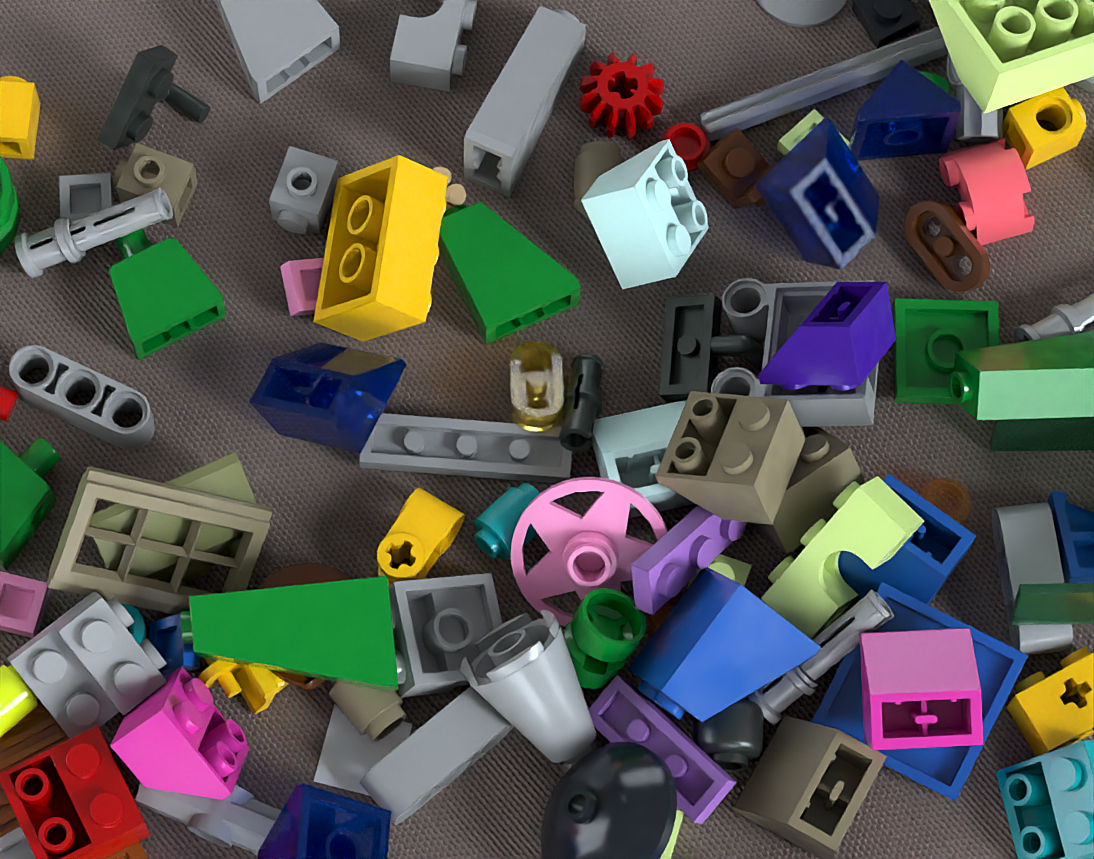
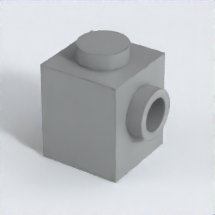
M289 146L269 198L272 220L277 221V224L283 229L293 233L304 234L307 230L320 234L334 198L337 178H340L338 160Z

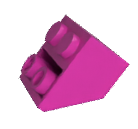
M970 628L860 633L864 742L872 750L983 745L981 686Z
M181 666L165 678L167 682L125 714L110 746L145 788L224 800L233 792L250 747L247 745V739L241 727L232 719L226 720L213 704V697L207 686L198 678L192 679Z

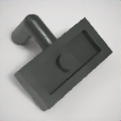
M159 45L137 53L97 140L113 150L140 142L152 127L154 119L150 114L156 102L164 100L199 124L207 118L211 107L173 83L174 74L171 73V70L178 55L165 46Z
M715 294L667 298L659 396L666 402L687 400L691 391L711 393L713 380L717 377L718 356L741 355L757 371H762L764 348L750 335H720L722 300Z

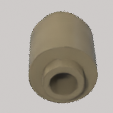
M588 142L581 146L580 154L574 160V208L584 214L587 219L589 217L581 199L600 175L625 162V159L620 155V148L611 142Z
M332 681L334 686L330 690L329 696L360 735L367 734L373 742H377L389 735L407 717V714L401 708L403 700L395 691H384Z

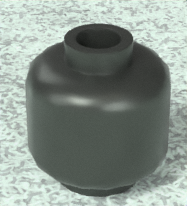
M744 697L703 722L694 717L693 742L724 771L748 769V762L757 759L762 752L763 711L757 703Z

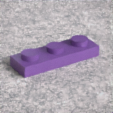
M699 505L631 564L635 608L653 615L670 598L675 597L681 588L702 569L707 568L713 559L733 541L738 540L746 530L747 522L724 520Z
M616 675L588 709L594 727L611 743L634 742L655 752L665 761L675 781L677 807L695 823L703 824L737 783L625 677Z

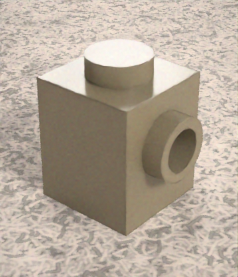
M136 143L130 158L123 157L120 160L113 178V185L116 186L120 203L161 187L167 194L173 210V218L161 222L177 228L198 184L193 163Z

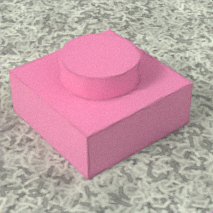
M324 258L293 260L280 266L290 316L315 314Z
M0 571L1 631L30 638L38 634L51 588H48L46 584L47 582Z

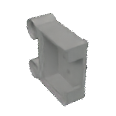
M753 278L738 279L724 290L722 305L734 334H748L758 344L765 342L763 370L836 282L763 284ZM868 280V281H836V282H875V280ZM879 362L860 386L848 390H834L830 388V385H807L803 388L788 390L777 384H760L759 379H756L749 370L734 367L728 368L717 375L713 380L711 393L788 399L800 427L872 426Z

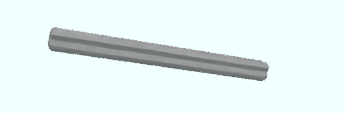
M938 26L703 112L699 116V125L709 141L723 138L732 129L738 128L742 131L948 55L949 52Z

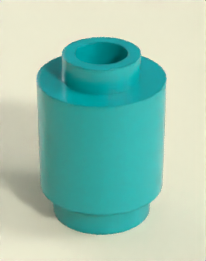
M524 482L518 488L510 487L474 520V527L477 531L474 535V540L489 557L496 559L500 556L506 560L511 559V543L517 522L528 504L540 494L532 485ZM531 523L527 529L523 547L538 534Z

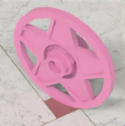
M579 477L565 480L547 488L536 496L521 514L511 543L513 574L526 600L540 614V610H548L553 613L559 624L566 627L572 620L573 614L562 611L544 598L576 591L582 602L584 597L592 590L608 588L621 592V582L632 580L631 564L654 545L626 535L630 503L649 521L657 541L668 532L661 515L648 499L623 483L601 477ZM574 492H602L583 516L552 502L557 498ZM531 523L550 551L526 573L523 543Z

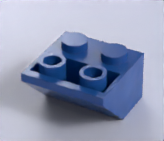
M888 474L883 481L924 522L891 559L873 570L856 554L849 551H841L838 558L839 572L843 580L858 594L856 597L858 601L865 597L871 589L877 592L881 582L929 605L965 557L976 535L895 477Z

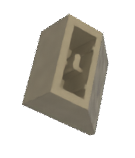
M691 391L655 476L662 485L724 520L772 525L806 438L788 399Z
M819 426L801 427L806 440L773 524L752 523L761 536L786 554L802 544L800 542L801 538L816 522L822 518L828 522L838 511L833 502L847 486L854 481L860 486L866 483L851 448Z
M785 715L733 810L820 859H831L887 756L877 750H872L868 745L839 729Z

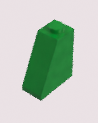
M481 201L469 207L465 204L456 205L445 211L441 220L438 239L439 252L485 345L579 305L581 286L577 278Z

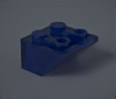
M824 118L755 185L808 263L842 270L876 236L880 196L831 119Z
M320 342L273 358L249 403L279 435L361 453L407 364L400 358Z

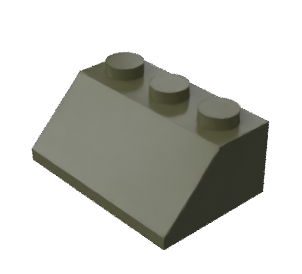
M236 452L165 482V484L257 505ZM114 504L92 514L89 527L130 535L139 508ZM150 511L141 538L183 547L192 520ZM203 523L194 550L235 558L244 532ZM93 538L105 568L117 572L126 545ZM137 548L128 574L170 583L179 557ZM190 559L183 581L194 580L205 575L212 569V565Z

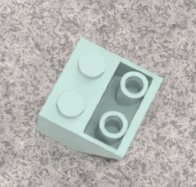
M670 139L656 143L600 175L581 199L622 289L676 277L709 228L705 207L700 201L696 200L687 180L686 165L683 159L676 155Z
M687 400L596 419L592 435V445L601 478L615 480L635 489L648 499L658 512L696 504L659 483L655 476ZM630 503L628 518L642 516V513Z

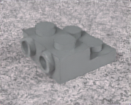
M492 573L393 582L389 586L400 698L449 693L457 686L469 685L460 672L462 660L466 656L470 663H472L480 654L475 644L482 637L503 624Z
M95 590L7 658L70 739L97 725L101 727L119 712L124 716L167 682L159 672L167 664L160 653L147 638L138 644L126 629L134 623L127 610L115 596L106 602Z

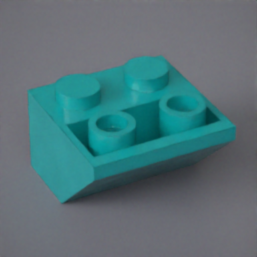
M1082 740L996 771L1018 859H1094V740Z

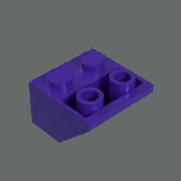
M836 282L758 374L760 384H777L788 390L803 388L807 385H830V388L834 390H848L860 386L896 340L887 282Z

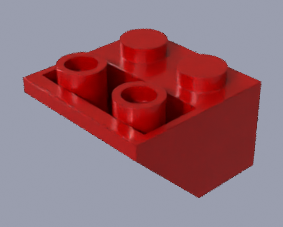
M98 725L0 773V784L36 859H105L151 836Z

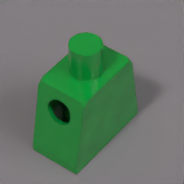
M140 229L115 240V244L124 260L112 265L108 271L138 360L227 317L223 297L177 239L174 237L167 238L152 246L144 230Z
M38 437L20 456H17L0 441V565L5 570L12 565L56 502L51 487L42 478L61 460V457L41 437Z

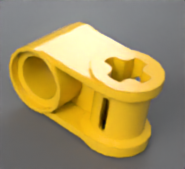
M420 487L415 489L403 505L397 520L382 542H380L377 550L378 577L387 576L389 586L397 581L425 579L439 557L444 554L456 538L464 522L465 514ZM405 558L410 559L411 567L407 564H402L398 569L392 568V561L400 564Z

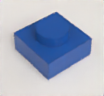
M180 613L149 623V641L167 663L159 670L164 678L181 666L187 672L200 668V657L195 654L193 643H183Z

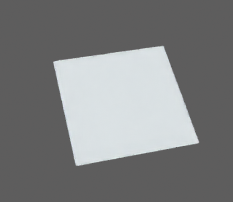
M334 704L313 782L369 795L360 784V780L376 763L409 737L412 724L402 722L389 735L377 742H373L367 734L360 735L340 708Z

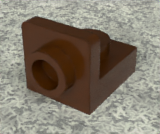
M738 128L730 130L696 163L735 209L752 204L756 207L765 204L779 191L780 186L776 182L787 172L781 163L770 166Z

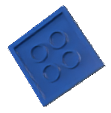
M881 582L876 593L887 603L894 617L874 632L970 628L981 686L984 745L1028 655ZM859 644L844 656L811 722L839 729L866 744L864 742ZM983 745L877 751L887 756L883 765L956 801Z

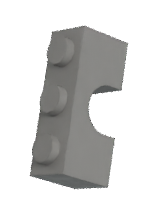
M437 0L442 6L436 13L430 16L412 17L400 14L390 56L391 81L450 92L453 75L462 76L464 72L468 46L461 45L460 43L463 29L471 31L473 29L477 1Z

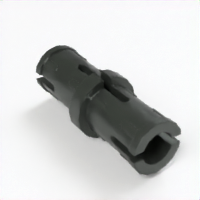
M587 353L579 354L573 358L569 387L564 390L561 397V409L564 412L559 440L562 447L572 452H583L591 447L595 418L599 416L603 406V397L600 393L601 379L605 369L603 361L598 356Z

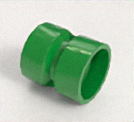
M608 588L592 590L584 597L573 614L572 620L562 631L580 686L583 688L599 689L607 687L615 676L619 674L626 663L627 657L633 653L644 637L647 627L644 613L642 610L635 608L633 599L618 590Z

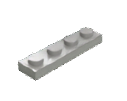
M364 412L359 466L365 469L559 483L570 479L572 451L566 450L560 444L559 433L562 427Z

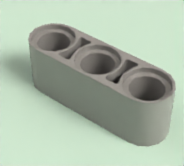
M25 346L17 350L11 357L9 363L10 377L20 399L28 405L122 449H140L153 438L155 424L151 408L146 397L137 390L42 346ZM42 368L48 371V375L39 383L30 384L23 381L25 375L33 369ZM80 390H89L95 393L94 398L86 405L77 406L70 403L71 397ZM133 411L142 415L141 420L133 427L124 428L116 424L117 419L126 412Z
M1041 502L993 508L991 517L992 534L1012 647L1027 655L1070 651L1073 645L1072 622L1054 521L1049 504Z
M469 687L376 763L363 776L360 784L390 820L397 825L414 814L497 745L514 726L473 687Z

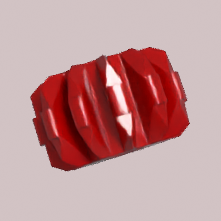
M613 51L608 55L607 65L594 60L590 65L589 73L591 76H583L580 81L579 90L584 95L579 99V108L581 112L590 113L588 124L591 126V129L603 124L607 125L606 136L609 139L616 134V129H623L624 134L630 140L635 136L636 126L649 131L653 126V115H659L663 110L664 101L659 96L663 94L664 83L662 79L653 78L655 68L652 62L640 67L636 66L637 56L634 52L627 57V62H620L618 56Z

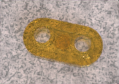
M532 341L517 346L510 355V414L513 421L523 429L536 432L546 431L557 426L563 416L562 357L556 348L544 342Z

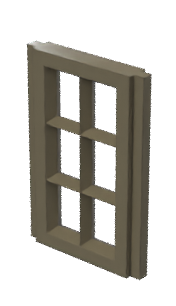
M88 466L85 474L82 475L49 569L50 574L46 584L48 588L88 596L95 590L104 600H110L115 596L123 604L175 615L181 611H189V596L216 594L181 586L190 559L230 568L222 593L246 591L270 527L269 521L273 512L271 508ZM98 499L139 508L130 535L89 527ZM150 511L192 520L183 547L141 538ZM203 523L244 532L235 558L194 550ZM85 536L126 545L117 572L75 563ZM137 548L179 557L170 583L128 574Z

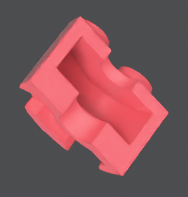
M1005 138L947 152L939 158V169L944 184L947 187L953 186V189L956 188L962 199V202L956 203V214L981 245L1032 232L1034 215L1028 213L1023 199V193L1031 191L1028 177L1015 147L1007 150L1004 149Z

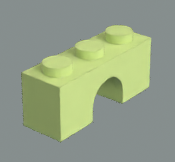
M878 476L861 486L856 481L847 486L833 502V505L838 509L828 522L823 518L820 519L801 538L800 542L805 546V549L795 560L791 556L786 557L768 576L773 585L761 599L811 640L815 639L829 625L835 622L858 596L843 580L839 572L838 558L840 552L849 551L856 554L873 570L891 559L924 522Z

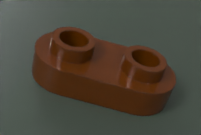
M922 201L915 204L907 212L903 225L905 237L941 285L951 291L967 292L979 288L986 281L990 271L989 257L981 244L949 205L940 201ZM934 217L941 224L940 232L936 236H933L929 231V222ZM965 256L972 263V269L968 275H964L959 268L960 261Z

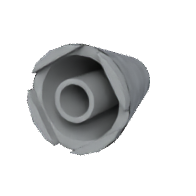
M540 610L543 618L532 621L528 613L516 616L482 637L475 644L480 654L472 663L465 656L461 662L460 672L471 687L551 762L576 763L592 750L591 743L596 737V730L560 624L555 615L548 610Z

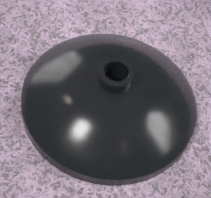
M634 742L606 744L591 751L577 761L558 782L546 806L541 827L542 859H660L670 840L677 811L675 781L665 761L655 752Z

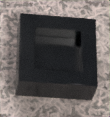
M911 0L853 1L852 11L877 49L920 27L922 17Z

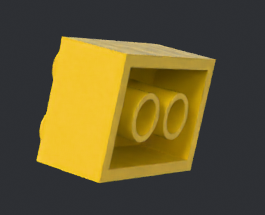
M397 155L337 178L313 322L362 342L426 322L427 313L432 302L430 291L434 266L439 256L438 239L441 220L446 210L445 194L448 176L401 155Z

